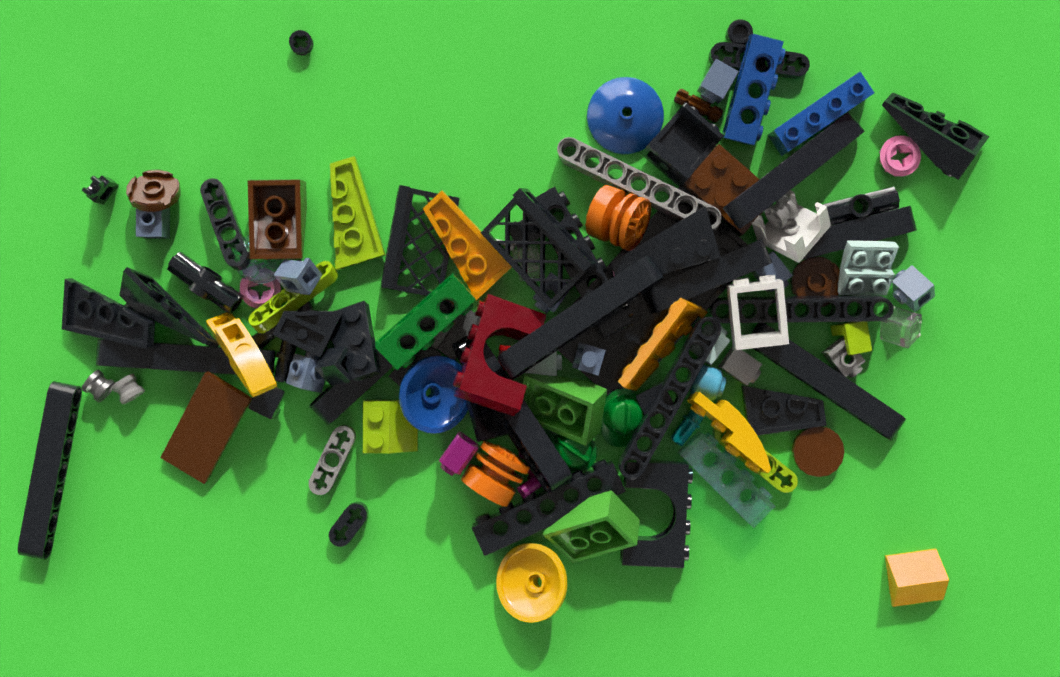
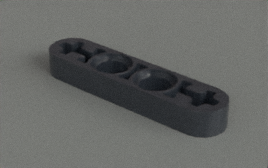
M728 42L716 43L709 52L710 63L713 64L715 59L719 60V56L715 55L719 49H723L725 55H732L733 50H736L734 63H731L732 57H724L721 62L739 71L741 67L739 56L745 52L746 45ZM785 51L781 64H778L775 74L778 77L798 79L809 70L810 61L804 54ZM758 58L755 63V67L759 72L763 73L767 69L764 58ZM784 58H787L786 64H793L798 60L799 65L803 66L798 72H795V67L786 66L784 71L781 70L784 65Z
M207 179L201 185L200 192L224 260L233 270H244L250 264V253L227 190L218 179ZM214 187L217 189L216 195L219 199L218 201H215V199L211 195V189ZM227 208L228 213L224 218H215L218 209ZM235 230L236 235L231 241L223 240V235L226 231ZM236 247V250L240 253L239 262H235V254L231 248Z

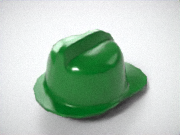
M618 389L610 393L606 398L601 433L604 440L611 446H627L642 420L643 411L636 399L638 394L632 390Z
M543 428L570 471H585L594 464L597 457V447L593 439L585 446Z

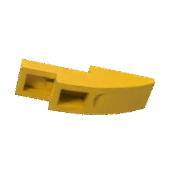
M226 312L206 320L209 331L228 356L232 369L252 397L277 387V383L265 359L239 318L235 319L233 314Z
M695 392L689 396L687 401L692 404L691 409L701 417L706 415L712 420L711 425L719 432L724 433L726 431L721 441L726 444L725 450L734 457L741 456L746 461L744 465L754 473L770 472L769 460L761 441L748 421L727 400H718L714 404L701 392Z

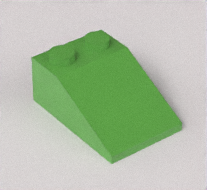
M526 373L524 375L523 384L527 385L523 399L541 427L585 446L600 432L607 395L606 388L582 379Z
M611 490L586 499L547 528L543 536L572 563L636 546L640 519Z

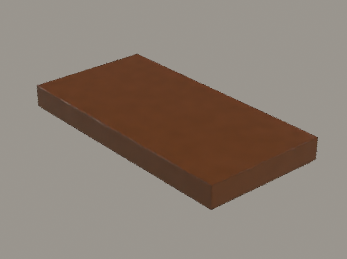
M207 371L204 373L160 458L205 484L209 480L248 408L252 397Z

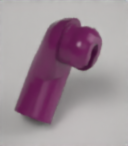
M531 469L528 471V481L517 488L523 498H526L541 487Z

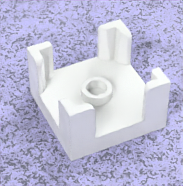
M790 190L783 196L791 199L796 205L798 216L795 219L788 220L786 226L778 229L769 221L764 225L763 218L759 215L752 225L757 241L762 239L768 248L799 263L829 229L831 224L827 206L817 202L815 204L817 213H814L797 205L795 193Z

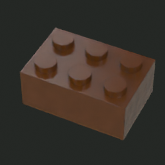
M718 144L696 168L683 186L696 198L716 207L721 213V221L738 236L743 235L757 218L755 217L748 224L738 229L723 209V207L760 179Z

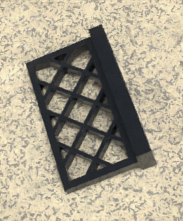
M399 185L380 284L381 288L428 296L432 291L425 289L421 283L422 280L432 273L439 282L438 286L445 280L449 253L446 247L444 251L440 247L443 242L438 244L430 231L434 227L431 226L428 229L420 218V215L425 213L424 210L417 213L412 206L413 195L423 196L429 203L431 201L429 198H434L438 193ZM448 196L457 206L459 205L460 198ZM410 210H411V211L413 212V214L415 215V216L412 217L411 219H409ZM417 218L425 231L413 239L407 231L408 223ZM427 233L435 246L423 254L415 241ZM407 235L410 241L404 245L405 238ZM412 243L420 257L408 264L402 254L403 249ZM438 249L443 256L442 264L433 269L425 256ZM423 259L431 271L418 279L410 266ZM402 260L405 264V267L400 270ZM441 268L439 277L436 271ZM408 269L416 281L408 287L397 285L399 274ZM416 284H419L421 289H415L412 287Z
M519 188L512 195L514 198L481 231V234L546 305L552 308L598 263L529 189ZM516 205L523 211V222H510V211ZM497 225H505V241H497L490 233ZM510 225H523V241H510ZM528 225H536L540 229V241H528ZM510 244H523L522 259H514L510 255ZM528 244H540V260L528 259ZM545 244H554L558 248V260H545ZM528 263H540V278H531L527 273ZM545 263H558V279L545 278ZM563 263H572L579 272L572 279H563ZM545 282H558V293L552 299L545 293Z

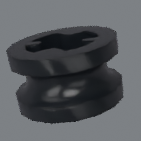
M297 30L289 37V45L294 53L306 55L313 48V39L306 31ZM298 37L300 39L305 37L308 39L305 41L307 44L305 48L300 46L297 49L295 47L297 45L295 40Z

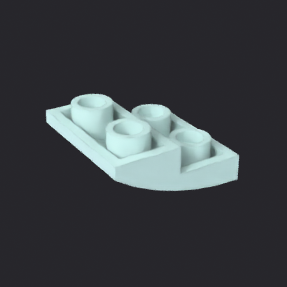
M847 241L839 272V295H887L895 276L891 267L899 249L896 242Z

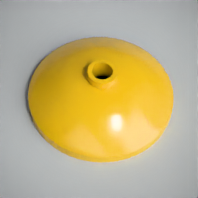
M527 543L513 548L505 555L498 568L496 578L498 596L506 611L520 621L534 623L552 617L563 604L567 592V575L562 561L555 552L541 544ZM539 578L542 580L541 586L538 585Z

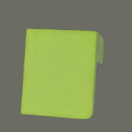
M855 321L831 326L832 336L844 335L848 355L872 351L867 321Z

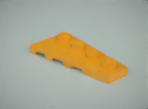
M443 190L423 208L476 300L512 268L481 234V230Z
M682 298L674 302L670 306L665 319L654 328L653 335L648 342L639 348L633 362L624 368L618 383L626 389L636 391L658 368V359L669 356L675 349L674 342L683 334L687 336L693 328L691 323L698 316L703 318L708 312L703 307Z

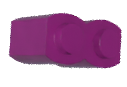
M459 431L439 459L442 463L440 468L451 476L455 473L460 475L477 452L479 444Z

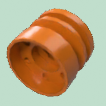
M604 185L596 193L590 204L586 217V232L593 238L604 242L610 240L612 245L631 251L637 247L647 230L651 216V203L649 199L644 197H638L635 194L627 195L622 189L611 185Z
M483 441L480 447L489 455L477 452L475 457L483 464L482 467L469 464L461 480L488 500L507 507L516 493L514 488L508 484L509 480L522 483L523 478L515 470L522 474H527L530 468L522 462L519 456L505 447Z

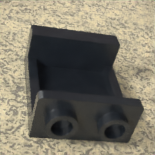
M684 103L657 136L647 145L641 155L677 186L681 187L721 141L724 135L715 124L709 123L703 118L695 107Z

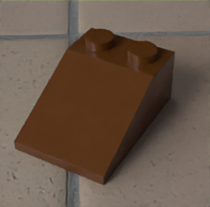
M300 179L248 180L250 259H303L307 211L305 181Z

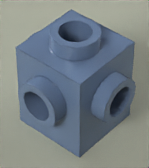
M306 351L305 356L294 353L286 383L300 389L322 393L325 379L314 369L320 357Z

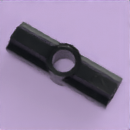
M890 187L822 205L827 206L830 224L834 225L898 209L900 199L895 187ZM855 201H859L862 204L863 210L861 213H857L854 210L853 204Z
M178 252L169 261L167 270L188 284V288L196 295L206 300L209 299L228 314H232L241 305L244 296L222 281L223 278L212 269L201 266L183 252Z

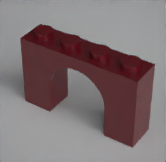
M488 294L484 301H479L474 315L478 316L476 325H471L467 339H470L471 342L469 348H464L460 362L464 363L462 372H457L453 382V387H456L454 396L514 416L521 409L527 385L494 373L484 359V344L487 339L494 336H507L520 341L544 325L546 314Z

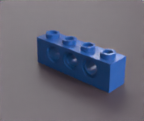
M757 34L749 35L724 124L723 138L749 145H755L756 141H760L763 133V126L760 125L763 115L766 116L768 114L771 101L767 100L769 92L775 89L778 75L775 74L777 64L782 63L785 55V49L782 48L784 41ZM758 58H764L767 61L768 67L763 73L759 72L755 67ZM752 83L760 87V95L757 98H752L748 94V88ZM745 109H749L753 113V120L749 124H745L741 120V113Z
M858 72L768 134V137L780 155L783 156L875 92L862 73Z

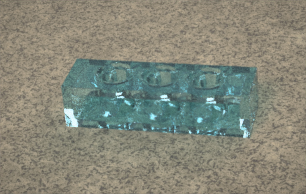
M698 431L677 453L754 528L776 507L770 501L773 496L764 487L758 489L752 483L755 478L745 468L740 471L734 465L737 460L726 450L722 453L716 447L719 442L709 432L704 435ZM712 452L716 457L715 462L707 466L703 461L704 456ZM726 471L733 472L734 477L730 483L722 482V475ZM745 489H750L751 498L748 501H741V492Z

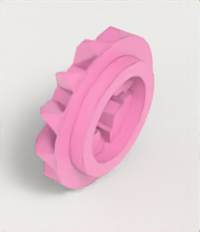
M900 135L888 139L879 151V163L882 164L885 172L892 174L894 177L907 176L913 173L921 161L920 148L907 136ZM896 150H899V153H909V155L902 159L901 164L899 160H891L897 154Z
M255 268L248 271L240 282V294L244 296V302L253 308L260 307L282 289L280 283L274 277V273L266 268ZM260 281H263V285L271 287V290L263 291L262 296H259L258 291L251 289V287L258 286Z

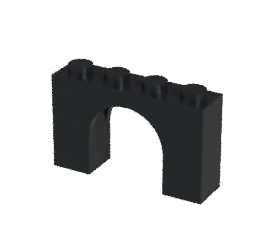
M650 460L639 478L630 480L624 477V486L626 488L656 489L667 494L672 502L673 516L667 528L659 534L638 536L636 546L620 550L622 565L684 568V562L689 560V545H685L686 535H690L691 528L690 520L687 519V509H691L692 496L688 494V484H692L693 469L689 468L687 462ZM627 461L624 465V470L628 473L634 472L638 467L637 461Z

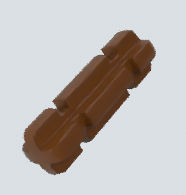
M684 89L677 91L674 97L675 103L681 106L687 103L695 107L701 116L704 117L706 115L707 119L714 123H717L721 118L723 110L715 105L712 107L710 106L711 103L695 95H688L689 92Z

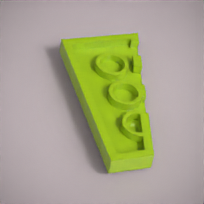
M353 156L330 163L336 257L335 270L385 256L386 254L356 157Z

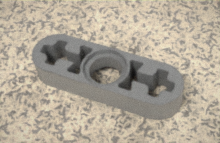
M341 425L332 432L309 479V488L314 494L324 495L332 489L356 440V432L351 426ZM346 430L350 441H345L340 449L332 448V443L337 446L340 441V437L337 436L338 433H343ZM328 453H336L339 456L340 461L336 467L327 465L325 459ZM320 467L328 472H334L333 476L330 473L326 476L324 482L328 485L327 487L323 486L321 489L317 488L318 483L315 481V478L320 479L325 472L320 470Z

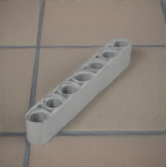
M566 137L558 143L557 152L559 158L566 166L605 185L622 189L627 195L635 194L638 197L649 199L652 208L678 221L706 206L708 214L713 215L716 219V223L711 225L713 232L718 229L721 222V213L716 207L575 138ZM567 147H574L576 149V153L571 157L563 155V151ZM590 158H596L599 160V164L595 168H589L585 165L586 161ZM613 169H619L623 174L619 179L614 180L608 176L609 172ZM641 180L646 184V187L641 191H636L631 185L634 181ZM666 192L669 199L666 202H658L654 197L656 193ZM682 203H688L691 205L692 211L688 214H683L678 210V206Z

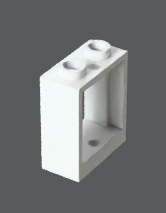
M775 275L760 276L759 281L749 282V278L734 279L733 284L726 285L732 345L735 350L789 344L784 284L781 279H776ZM775 289L779 331L741 335L737 293Z

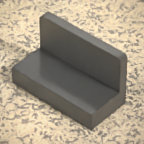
M469 311L464 316L460 314L453 320L455 324L447 332L443 333L441 331L434 337L435 342L431 346L455 360L457 356L453 351V343L468 335L471 325H476L478 316H475L473 311Z

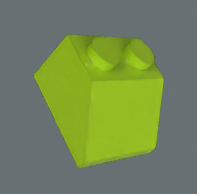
M367 399L363 401V453L389 454L418 451V429L413 427L404 417L399 400Z

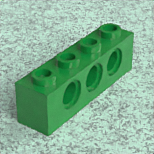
M452 273L375 342V348L396 370L401 366L406 368L415 360L416 357L414 355L420 349L424 351L435 342L434 337L441 331L443 333L447 332L455 324L453 320L460 314L464 316L474 307L473 302L476 299ZM443 300L454 302V306L450 311L444 312L439 309L440 303ZM425 317H430L434 320V325L429 329L420 327V321ZM405 335H411L415 341L411 346H403L400 343V339Z

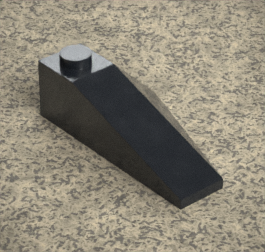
M892 93L882 104L934 165L940 168L945 175L958 180L990 137L961 120H958L957 123L946 120L944 118L945 114L942 112L929 113L924 111L922 104L896 93Z
M126 267L123 271L119 294L126 302L124 306L205 345L214 348L219 346L218 342L153 277Z

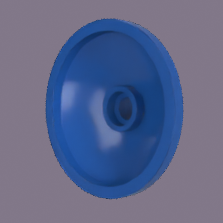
M631 77L615 78L604 83L593 94L587 110L588 127L593 138L603 148L617 154H634L644 150L661 131L664 120L662 102L655 90L647 83ZM625 108L630 109L631 116H624L622 110Z
M429 356L416 362L405 374L399 391L400 407L406 420L418 430L427 433H442L455 427L468 411L466 400L454 396L456 387H453V382L457 372H462L463 368L455 360L444 356ZM430 388L431 393L429 396H426V391Z

